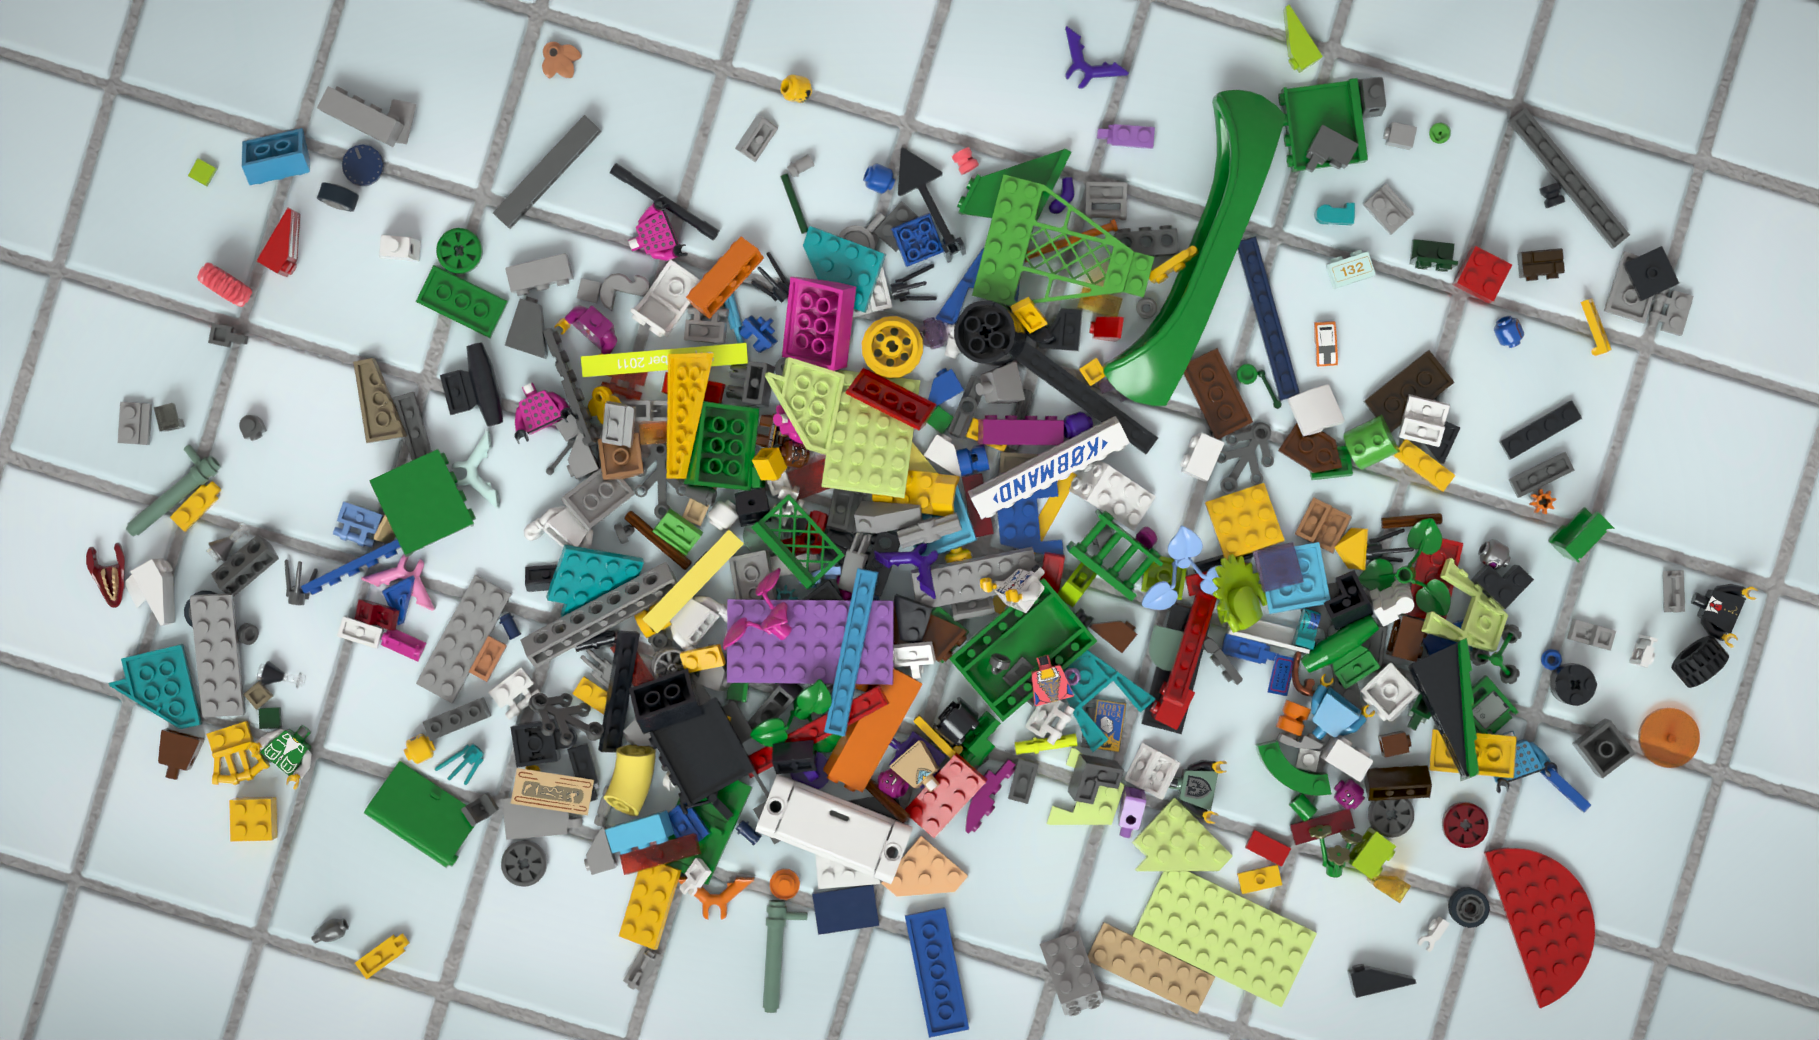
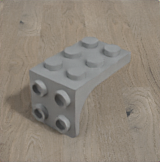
M1079 931L1040 944L1065 1015L1076 1016L1081 1013V1010L1087 1008L1095 1009L1104 1002Z

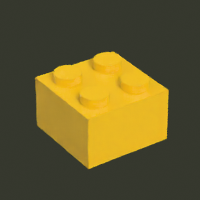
M241 797L229 800L230 842L272 841L278 838L276 797Z

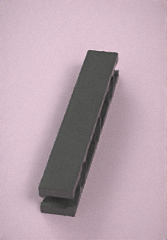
M584 115L499 205L493 214L511 229L602 131Z

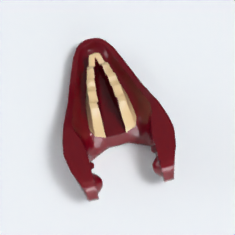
M115 543L114 546L118 564L99 565L96 555L97 551L94 547H89L86 554L87 568L105 601L112 608L120 605L124 589L125 557L120 543Z

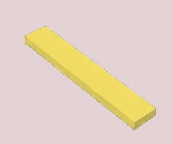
M728 530L650 610L643 620L658 633L744 543Z

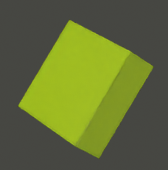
M197 158L188 176L208 187L217 168Z

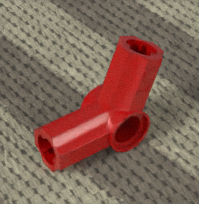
M817 510L811 511L809 516L825 532L828 515ZM811 525V531H816L815 528ZM808 533L796 536V545H807ZM811 533L810 542L815 540L811 545L822 546V536L819 533ZM793 537L781 540L784 544L793 545ZM795 547V556L807 553V548ZM810 548V554L812 555L819 554L822 551V548Z

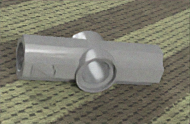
M956 512L937 519L929 518L917 523L918 525L900 529L897 531L903 549L922 542H934L941 539L942 536L959 532L962 528Z

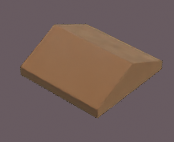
M634 433L631 448L624 445L603 443L602 439H598L603 480L627 479L644 473L639 433Z

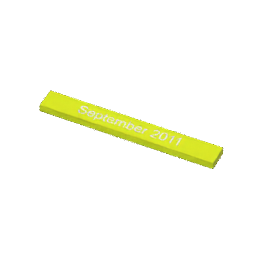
M746 343L581 356L582 377L668 370V354L714 353L711 367L748 364Z

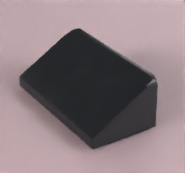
M557 565L525 567V587L527 592L548 591Z

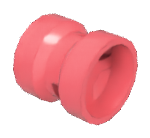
M970 147L964 148L952 156L954 163L959 165L958 170L961 175L979 166L977 160L972 157Z

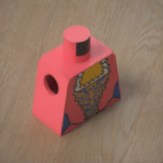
M1049 655L1037 657L1039 670L1031 672L1034 705L1039 706L1073 697L1074 694L1060 664L1051 666Z

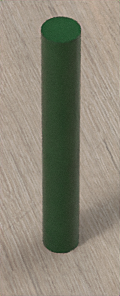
M788 173L781 175V180L801 234H805L808 231V226Z

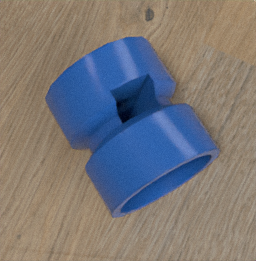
M984 444L973 446L971 450L967 448L956 450L961 476L973 474L974 470L978 472L990 470ZM972 457H973V458H976V457H977V460H978V461L972 463V459H971V458H972Z

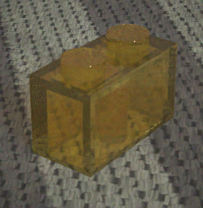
M1082 287L1080 294L1089 293L1091 289ZM1109 294L1082 297L1078 299L1076 309L1104 317H1118L1123 298Z

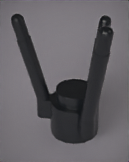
M767 252L766 255L783 284L781 282L777 284L760 266L757 269L774 286L772 288L773 292L755 281H751V284L769 295L775 302L779 300L782 303L788 297L790 283L786 280L770 252Z
M934 264L924 267L904 278L895 280L896 283L890 284L894 300L900 299V302L936 300V296H906L910 294L909 289L927 284L926 281L908 285L906 281L934 268Z
M1405 529L1369 539L1366 560L1385 559L1389 562H1403L1402 558L1384 557L1383 554L1412 552L1414 548L1382 549V544L1377 543L1405 532Z

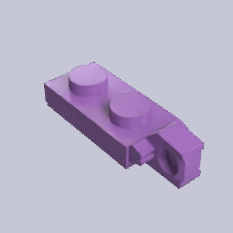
M1108 125V129L1097 130V139H1107V144H1112V146L1153 149L1155 127Z

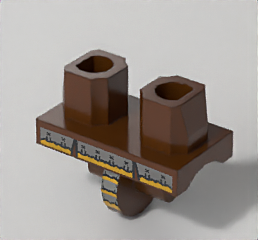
M775 413L773 415H761L759 426L769 427L770 431L769 436L758 434L756 445L764 448H774L776 435L779 436L777 444H783L784 438L789 437V435H782L780 431H777L778 426L773 422Z

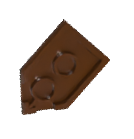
M1296 423L1278 450L1312 473L1342 468L1336 440L1323 431L1303 436L1298 423Z

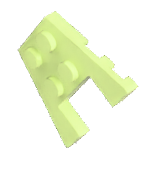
M1071 747L1066 765L1075 768L1078 756L1082 753ZM1120 782L1118 789L1099 786L1094 804L1076 801L1073 812L1052 806L1047 824L1112 825L1125 785Z

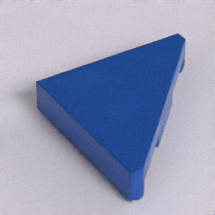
M414 575L382 591L388 606L400 610L397 625L403 624L405 621L415 580Z

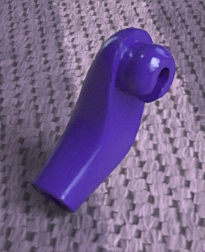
M1065 177L1062 179V188L1059 196L1069 204L1074 198L1072 177ZM1055 199L1049 205V211L1053 214H1059L1067 206Z

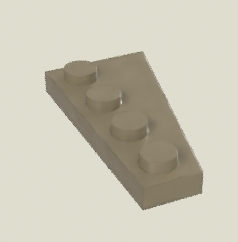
M376 358L354 361L366 443L407 437Z

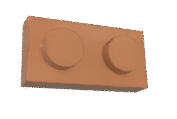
M489 635L469 673L488 682L507 645Z

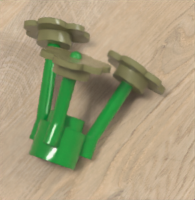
M1317 825L1310 828V836L1320 839L1323 857L1322 866L1326 867V874L1333 878L1342 876L1343 867H1345L1346 862L1350 861L1351 845L1362 843V835L1351 830H1341L1340 834L1347 842L1346 848L1336 845L1335 848H1328L1326 853L1324 838L1332 833L1331 826Z

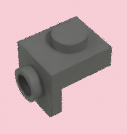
M487 792L479 799L463 807L461 811L473 827L499 810V807Z

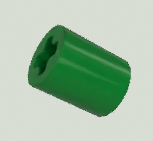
M1303 793L1298 794L1289 803V806L1304 822L1310 819L1318 810Z

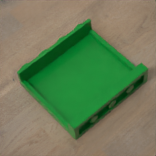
M1352 78L1343 82L1289 89L1284 87L1281 90V93L1278 94L1279 105L1283 106L1285 114L1283 126L1286 127L1284 145L1289 150V155H1286L1287 167H1291V172L1305 170L1309 158L1306 157V151L1319 127L1322 125L1359 144L1348 165L1368 161L1358 78ZM1327 160L1323 165L1317 164L1315 169L1332 166L1329 164L1330 161Z
M439 449L369 480L405 557L469 526H474L473 520L476 517L471 508L467 509L464 503L467 501L462 489L458 491L455 485L458 480L453 471L449 472L446 466L449 464V461L444 452L440 454Z

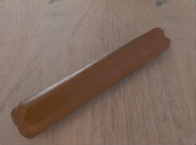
M629 511L625 515L624 519L682 569L686 570L691 565V560L652 532L654 529L637 514Z

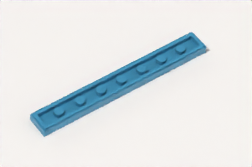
M857 568L831 696L832 703L828 711L824 730L826 733L846 736L879 572Z

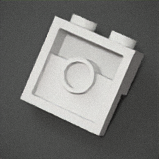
M1391 662L1361 690L1364 694L1362 698L1370 706L1374 705L1378 709L1376 713L1383 721L1388 720L1390 722L1397 718L1407 708L1406 706L1420 694Z

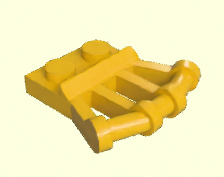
M248 721L206 734L214 758L212 784L230 783L237 785L240 784V781L246 779L247 781L253 780L254 776L260 771L270 767L269 762L260 751L255 756L258 763L252 768L250 766L245 749L250 743H254ZM249 748L252 754L256 752L254 748ZM239 752L244 772L241 773L237 772L232 754ZM223 756H225L230 775H220L221 759Z

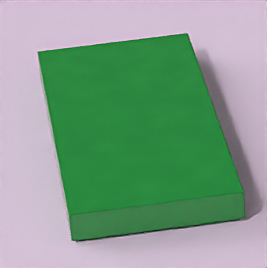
M433 265L416 300L417 303L490 339L508 304L507 300Z

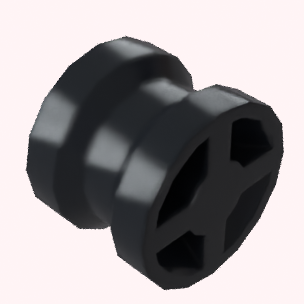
M1082 608L1075 614L1086 628L1094 619L1092 616H1087Z

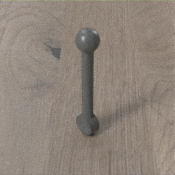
M571 439L568 441V446L564 449V451L560 454V456L556 459L552 466L546 469V473L548 475H552L554 473L555 467L563 459V457L570 450V448L573 447L575 442L574 440Z

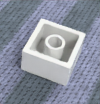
M1204 433L1193 436L1188 445L1191 450L1189 454L1184 455L1180 466L1183 467L1181 472L1201 481H1208L1224 446V442Z
M1340 735L1338 738L1331 736L1319 757L1361 782L1373 763V760L1369 758L1371 754L1357 746L1355 749L1352 748L1353 743Z

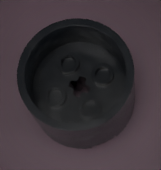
M977 301L968 305L959 316L954 327V338L959 351L968 359L981 364L1001 366L1010 363L1022 352L1026 342V328L1014 315L1011 307L992 301ZM987 329L991 330V333H989L988 336L984 335V333L987 332Z

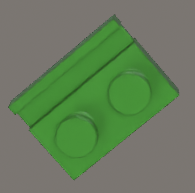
M671 508L652 531L685 556L704 533Z

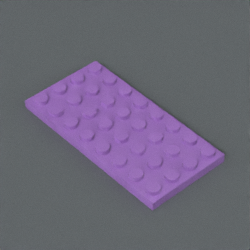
M727 599V632L736 621L744 617L747 618V621L761 625L764 619L770 615L771 608L762 599ZM770 600L774 607L782 602L787 604V624L792 627L790 634L784 640H780L773 633L769 635L763 630L748 626L743 636L737 642L727 647V683L814 684L818 679H821L825 684H834L851 600ZM873 601L856 684L893 685L894 601Z

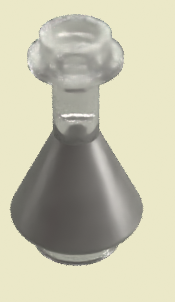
M244 522L241 524L237 523L239 528L229 537L208 543L209 548L206 551L217 563L220 560H227L234 542L244 534L249 536L248 533L251 530Z

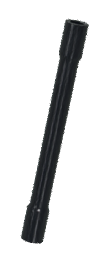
M615 163L612 167L610 174L629 184L653 201L658 197L664 196L619 164ZM666 196L662 199L663 205L669 203V207L665 209L696 228L712 241L718 236L720 230L708 222L696 217Z

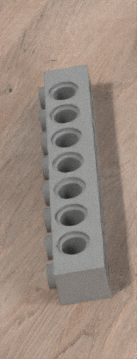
M665 562L520 639L527 658L536 668L658 603L678 583L673 571Z

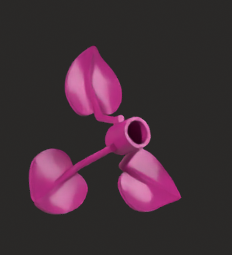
M780 568L765 576L756 588V595H762L771 608L770 615L764 619L761 625L747 621L745 617L736 621L724 638L723 649L725 651L726 647L734 644L743 636L748 626L763 630L769 635L773 633L780 640H784L790 634L792 627L787 624V604L782 602L774 607L767 596L768 591L778 581Z

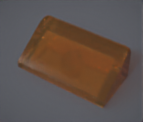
M667 422L639 424L640 445L667 443Z

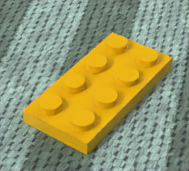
M1432 729L1429 770L1459 773L1439 731ZM1476 733L1477 739L1474 740L1479 767L1478 775L1514 778L1517 737Z
M642 857L619 937L653 950L658 949L682 870Z

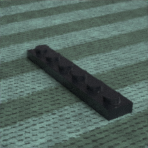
M618 631L602 723L604 732L598 747L600 752L616 753L617 748L621 747L630 696L629 688H631L640 637V633L637 631Z

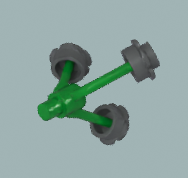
M1507 624L1504 626L1501 635L1504 642L1498 652L1490 655L1488 651L1473 647L1470 652V660L1476 666L1483 665L1488 660L1491 661L1493 665L1501 668V681L1505 684H1513L1520 676V671L1514 665H1504L1502 654L1508 643H1515L1521 638L1522 633L1516 625Z

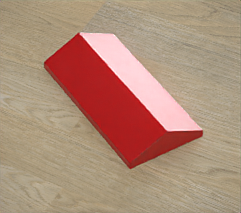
M865 368L860 371L845 393L919 431L926 425L936 407L935 403Z

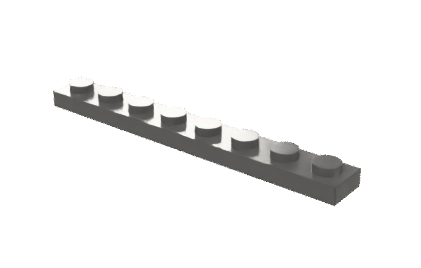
M1526 108L1522 109L1508 121L1612 249L1630 236Z

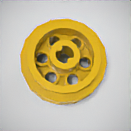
M898 316L883 317L873 322L865 331L862 340V356L867 366L874 373L885 378H901L911 373L919 364L923 354V341L918 329L910 321ZM892 328L898 329L899 332L896 336L891 335L890 331ZM882 334L884 340L879 342L876 340V336ZM904 338H909L911 340V343L909 345H904ZM891 341H894L895 345L898 346L895 352H890L889 348L886 347ZM876 349H880L882 351V355L880 357H876L874 355V351ZM902 353L908 354L909 358L906 361L901 359ZM888 359H893L894 365L889 367L887 366L886 361Z

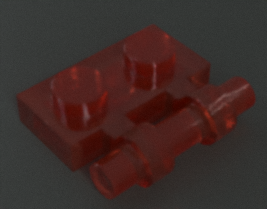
M648 372L605 375L612 377L611 382L603 381L601 386L609 388L612 395L616 393L626 396V399L641 400L642 392L635 391L636 384L645 386ZM618 380L630 382L628 388L618 386Z

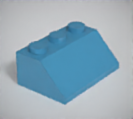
M303 128L242 141V169L249 185L263 184L268 181L281 180L286 177L303 175L310 172V157Z

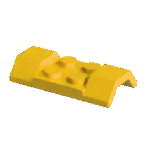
M908 470L905 498L872 494L873 502L921 505L922 514L950 515L955 513V490L960 476Z

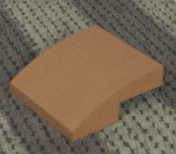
M1313 497L1295 535L1311 543L1319 542L1320 548L1334 554L1336 550L1334 547L1343 537L1352 516Z

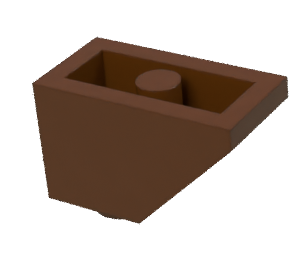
M1127 620L1125 623L1122 621L1092 623L1089 628L1120 653H1123L1138 635L1134 632L1136 627Z

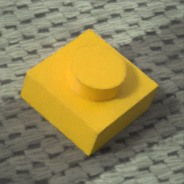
M1097 358L1079 369L1089 386L1105 377L1103 367Z

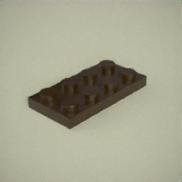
M1428 350L1363 402L1375 417L1382 415L1390 432H1393L1402 423L1409 394L1433 400L1455 382L1430 350Z

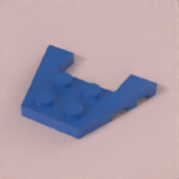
M1057 481L1053 482L1046 489H1039L1033 492V495L1029 498H1022L1016 501L1013 506L997 511L1001 545L1019 549L1032 547L1036 553L1044 554L1049 552L1064 555L1062 540H1040L1037 498L1058 497Z

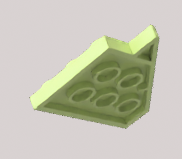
M1172 798L1132 841L1146 856L1135 868L1137 872L1220 871L1233 857L1176 798Z

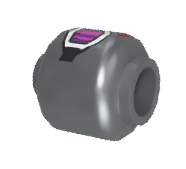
M1494 539L1485 541L1478 551L1481 563L1491 566L1494 570H1498L1502 566L1506 567L1511 559L1509 548Z

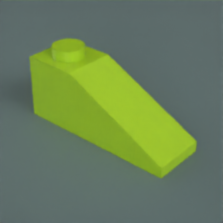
M1289 4L1283 10L1287 51L1290 58L1288 62L1293 70L1297 69L1300 73L1318 62L1323 56Z

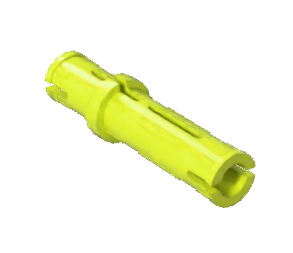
M1076 733L1062 735L1054 745L1047 742L1048 738L1037 739V737H1033L1032 740L1014 742L1016 755L1031 752L1038 754L1039 751L1076 747Z

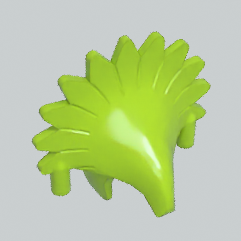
M1232 554L1228 556V560L1226 558L1221 559L1222 567H1215L1219 577L1213 578L1212 581L1218 588L1213 592V595L1219 599L1217 605L1219 621L1221 625L1224 622H1228L1232 632L1235 633L1247 629L1259 621L1263 616L1260 602L1262 606H1265L1267 601L1264 585L1258 583L1260 573H1253L1252 563L1245 564L1243 556L1237 557L1236 560Z

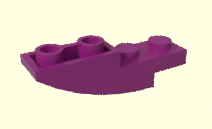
M1009 758L996 773L988 769L983 775L988 780L971 798L965 825V831L968 834L971 831L975 832L981 826L982 822L980 820L984 815L989 816L995 809L993 805L995 800L990 795H995L1002 787L1000 784L1004 778L1009 779L1015 772L1013 768L1015 763Z

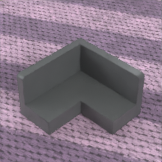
M1079 754L1068 787V793L1074 801L1094 804L1099 786L1119 788L1124 769L1115 760Z

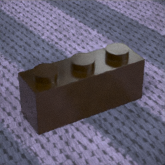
M1428 765L1371 768L1365 774L1364 783L1368 801L1430 798L1432 782Z

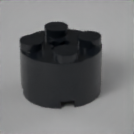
M1567 663L1560 665L1552 672L1550 690L1558 701L1579 706L1587 703L1594 696L1597 681L1594 674L1587 667ZM1571 680L1576 681L1574 683L1576 685L1574 688H1570L1572 686V684L1570 683Z
M961 697L957 698V703L952 701L939 715V724L934 723L933 729L951 745L956 744L957 746L966 739L965 734L969 730L973 731L980 723L978 720L979 713Z

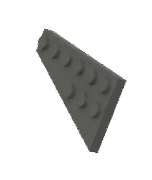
M552 328L546 329L543 333L553 358H556V369L560 376L564 378L561 383L573 414L578 415V418H576L577 427L581 434L585 435L582 441L586 446L592 447L597 445V439L600 438L599 432L596 427L591 425L590 420L593 418L589 408L584 407L582 403L585 398L582 390L578 387L576 388L574 382L577 381L573 369L569 370L568 355L565 350L562 351L559 343L562 342L558 331L554 332Z

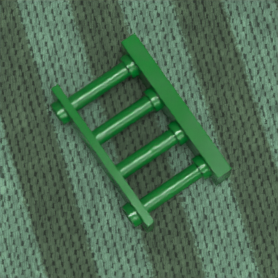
M1097 509L1095 513L1100 518L1097 524L1081 543L1075 544L1073 541H1070L1066 548L1070 554L1132 601L1137 596L1134 591L1135 583L1153 562L1157 563L1160 567L1163 565L1160 558L1162 555L1154 548L1149 550L1113 521L1114 517L1107 511L1102 513ZM1106 525H1109L1116 531L1097 555L1091 556L1087 553V547ZM1124 537L1131 543L1130 547L1112 568L1109 567L1107 569L1102 565L1104 563L1102 560L1119 540ZM1139 549L1147 555L1146 559L1128 580L1122 581L1118 577L1119 571Z

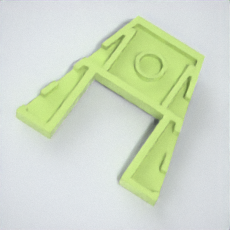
M1452 558L1446 559L1440 577L1471 596L1463 624L1460 629L1432 611L1427 613L1421 631L1455 642L1467 638L1468 646L1488 652L1496 651L1508 614L1491 597L1488 598L1482 592L1483 589L1478 584H1474L1468 578V574L1454 564Z

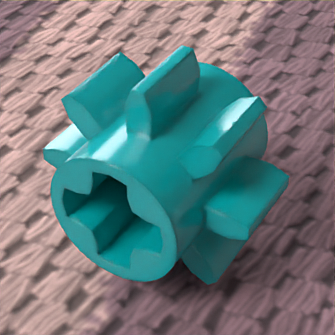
M787 585L784 586L782 591L780 588H776L778 592L777 600L782 598L780 595L782 592L790 594L789 600H797L798 597H793L792 593L795 592V589L789 591L787 590Z

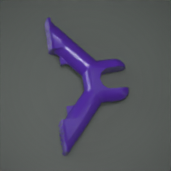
M1068 26L1065 27L1072 59V65L1065 73L1067 80L1075 71H1082L1084 79L1078 88L1083 89L1092 78L1129 75V72L1116 64V62L1113 64L1104 62L1102 65L1095 66L1088 64L1084 60L1082 50L1085 46L1080 42L1081 36L1068 28Z
M920 543L910 552L878 553L876 550L874 551L875 560L887 568L894 564L897 567L900 564H913L919 570L917 580L920 581L921 591L933 599L936 598L931 565L937 560L939 555L936 550H933L927 556H921L926 550L927 544Z

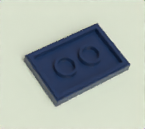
M873 884L812 893L818 935L879 926Z

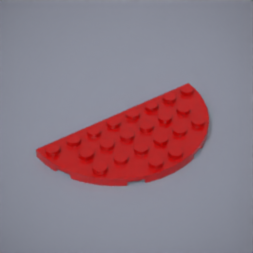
M1498 848L1486 851L1484 855L1538 1007L1543 1008L1564 996L1578 982L1589 963L1595 940V922L1590 901L1575 876L1567 868L1547 855L1521 848Z

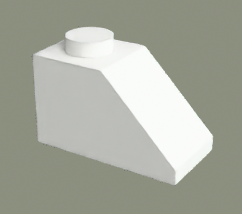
M943 433L941 436L936 435L924 456L955 476H960L961 472L955 446L951 443L953 439Z

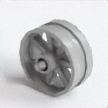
M666 646L659 649L653 655L651 671L656 679L660 678L657 674L665 670V676L675 673L678 668H683L684 670L683 664H676L680 659L679 654L682 652L679 648ZM670 652H677L678 655L671 660ZM664 654H667V659H660ZM657 662L662 663L663 667L656 669Z

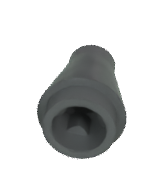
M688 484L685 496L706 507L708 505L713 506L717 497V490L709 486Z

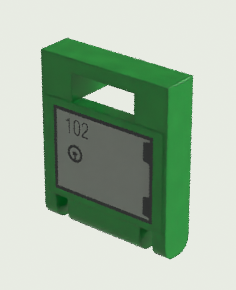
M1484 675L1472 686L1473 694L1480 688L1486 691L1472 706L1474 723L1480 733L1489 734L1487 731L1490 730L1495 734L1512 719V716L1508 713L1509 711L1514 715L1519 712L1489 677Z

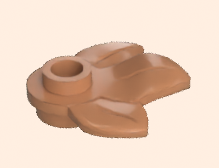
M549 42L543 48L545 59L542 64V70L549 79L556 72L562 77L572 78L574 74L572 62L580 59L581 54L570 44L561 46L557 42ZM555 48L557 54L551 56L549 53L550 49Z

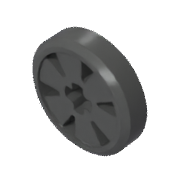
M1408 799L1372 801L1368 808V820L1371 827L1380 835L1389 838L1399 837L1411 828L1414 821V808ZM1394 809L1396 817L1388 820L1386 812L1388 810L1393 811Z
M527 840L518 841L505 850L501 859V869L505 878L512 884L521 887L531 886L544 876L547 869V857L544 850L538 844ZM525 858L529 860L527 863L530 865L529 868H521L519 860L523 861Z

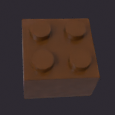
M1399 615V619L1393 622L1385 654L1414 662L1418 658L1420 659L1423 653L1422 640L1428 634L1421 631L1424 621Z

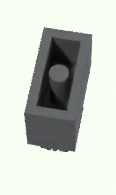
M1322 125L1319 127L1306 151V157L1309 158L1305 170L1312 173L1317 164L1323 165L1327 160L1330 161L1329 164L1332 167L1344 169L1348 166L1359 144Z

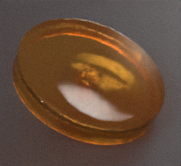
M1660 708L1650 713L1641 723L1638 732V743L1643 755L1650 762L1665 768H1675L1686 764L1694 757L1699 747L1700 733L1696 722L1686 712L1675 708Z

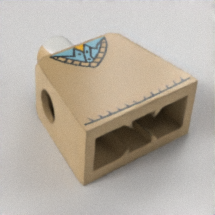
M919 740L890 765L892 770L914 788H919L924 784L932 792L940 785L933 777L939 771V767L923 741Z

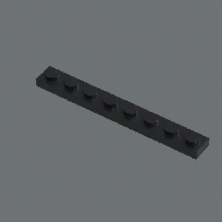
M1025 342L1022 352L1015 358L1017 362L1101 423L1116 416L1130 444L1145 455L1149 452L1157 441V436L1029 343Z

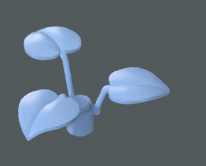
M1181 525L1177 534L1168 545V553L1174 559L1172 563V584L1169 585L1166 581L1154 584L1142 600L1143 607L1164 610L1176 602L1178 594L1174 588L1176 586L1177 567L1184 569L1192 565L1200 577L1204 579L1200 587L1205 593L1213 595V592L1218 589L1212 581L1213 578L1219 577L1215 567L1209 569L1207 574L1204 575L1193 559H1191V557L1200 554L1203 544L1198 535L1189 528Z

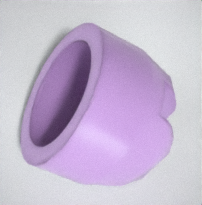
M1069 668L1064 672L1069 685H1076L1079 682L1081 675L1078 669ZM1074 672L1076 674L1075 677L1072 680L1069 679V677Z

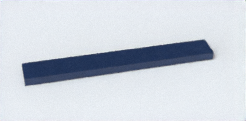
M1255 236L1241 240L1237 251L1278 397L1281 401L1298 395L1300 392Z

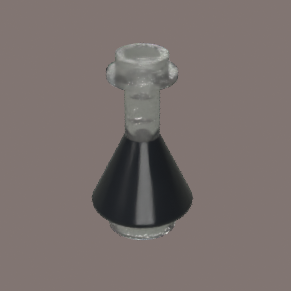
M267 661L266 664H260L257 680H261L262 685L285 681L295 683L296 688L304 686L306 675H303L302 672H299L298 676L284 673L270 661Z

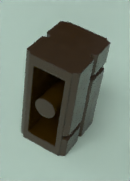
M1563 249L1518 253L1519 278H1526V281H1536L1538 276H1546V280L1559 278V275L1565 272Z

